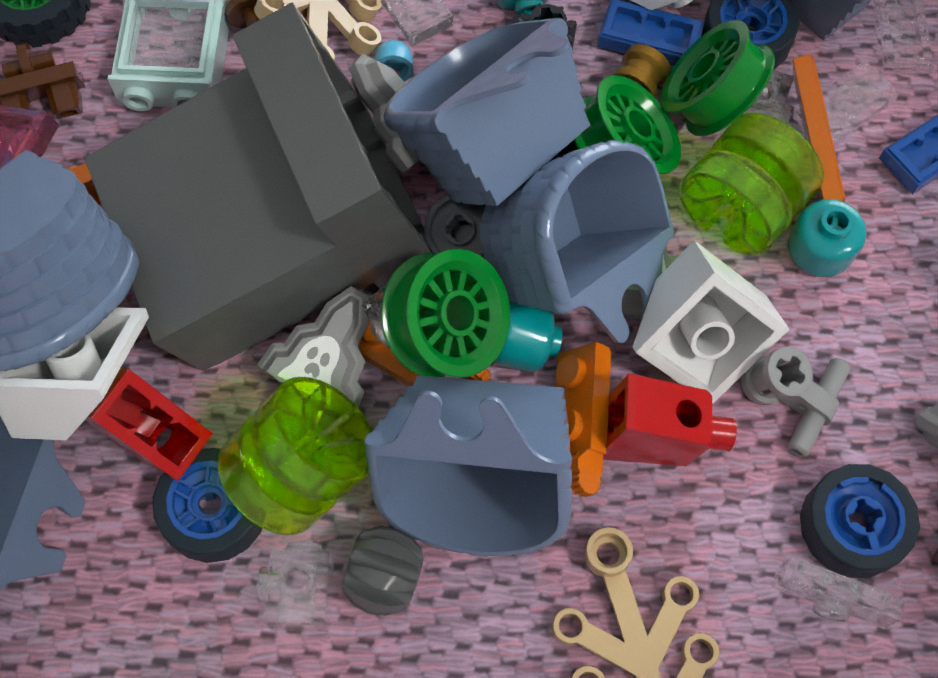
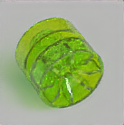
M745 113L728 126L714 142L711 151L706 152L679 183V197L692 221L706 232L721 215L728 218L729 221L723 232V244L736 253L758 256L766 253L790 225L792 217L798 215L818 192L824 181V171L822 163L813 147L791 126L766 114Z
M290 378L284 381L261 404L255 414L249 417L224 443L218 456L219 477L231 502L251 522L276 534H300L310 529L335 506L339 499L346 496L369 475L364 439L373 431L360 409L335 387L315 378Z

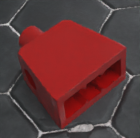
M123 367L120 368L103 400L85 419L86 422L130 454L176 481H179L213 434L133 371ZM171 429L167 442L157 449L156 438L163 431Z
M627 374L609 395L607 453L603 455V460L687 466L708 449L731 451L736 440V422L734 418L712 415V395L708 390L635 374Z

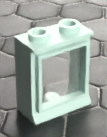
M125 0L112 73L108 75V81L119 105H125L135 111H148L153 106L175 108L222 81L230 22L225 14V8L229 1Z

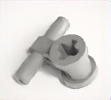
M782 347L772 351L768 356H762L740 377V381L745 395L752 402L759 405H770L782 401L796 412L802 414L787 447L792 454L798 457H806L809 455L822 426L831 423L840 405L837 396L851 368L843 359H831L819 383L816 384L812 381L813 369L808 357L797 348Z

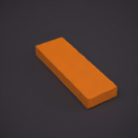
M811 54L793 58V80L819 199H836L845 202V193L815 59Z

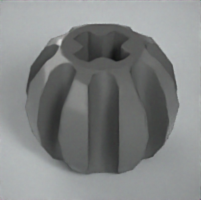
M377 526L364 530L356 538L342 580L345 596L355 607L368 614L387 616L401 612L410 604L424 560L422 548L412 537L393 527Z

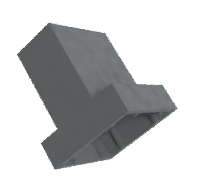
M293 2L232 35L246 66L245 69L84 157L103 210L109 219L119 225L123 235L131 240L137 252L140 266L132 288L139 307L146 308L149 318L146 326L153 344L202 371L234 357L321 311L327 302L350 286L360 290L375 283L384 292L390 277L403 262L419 254L433 253L427 245L422 220L398 170L387 158L386 145L375 131L374 120L367 106L358 97L352 84Z

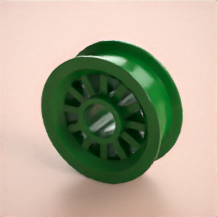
M731 20L724 22L701 36L680 57L663 85L661 92L662 107L669 113H681L686 118L688 131L695 136L714 134L737 120L756 101L772 75L775 65L774 52L767 45H755L749 39V28L743 21Z
M612 75L600 82L594 98H583L586 105L584 111L590 126L574 139L578 150L599 142L605 143L609 140H619L622 143L626 141L643 147L655 162L659 174H668L678 167L681 160V144L675 126L661 104L640 84L624 76Z
M451 249L439 253L419 254L403 262L394 271L386 285L381 304L382 329L393 355L404 367L413 373L433 377L473 376L489 367L504 347L510 326L508 294L495 268L486 259L474 252L463 249Z

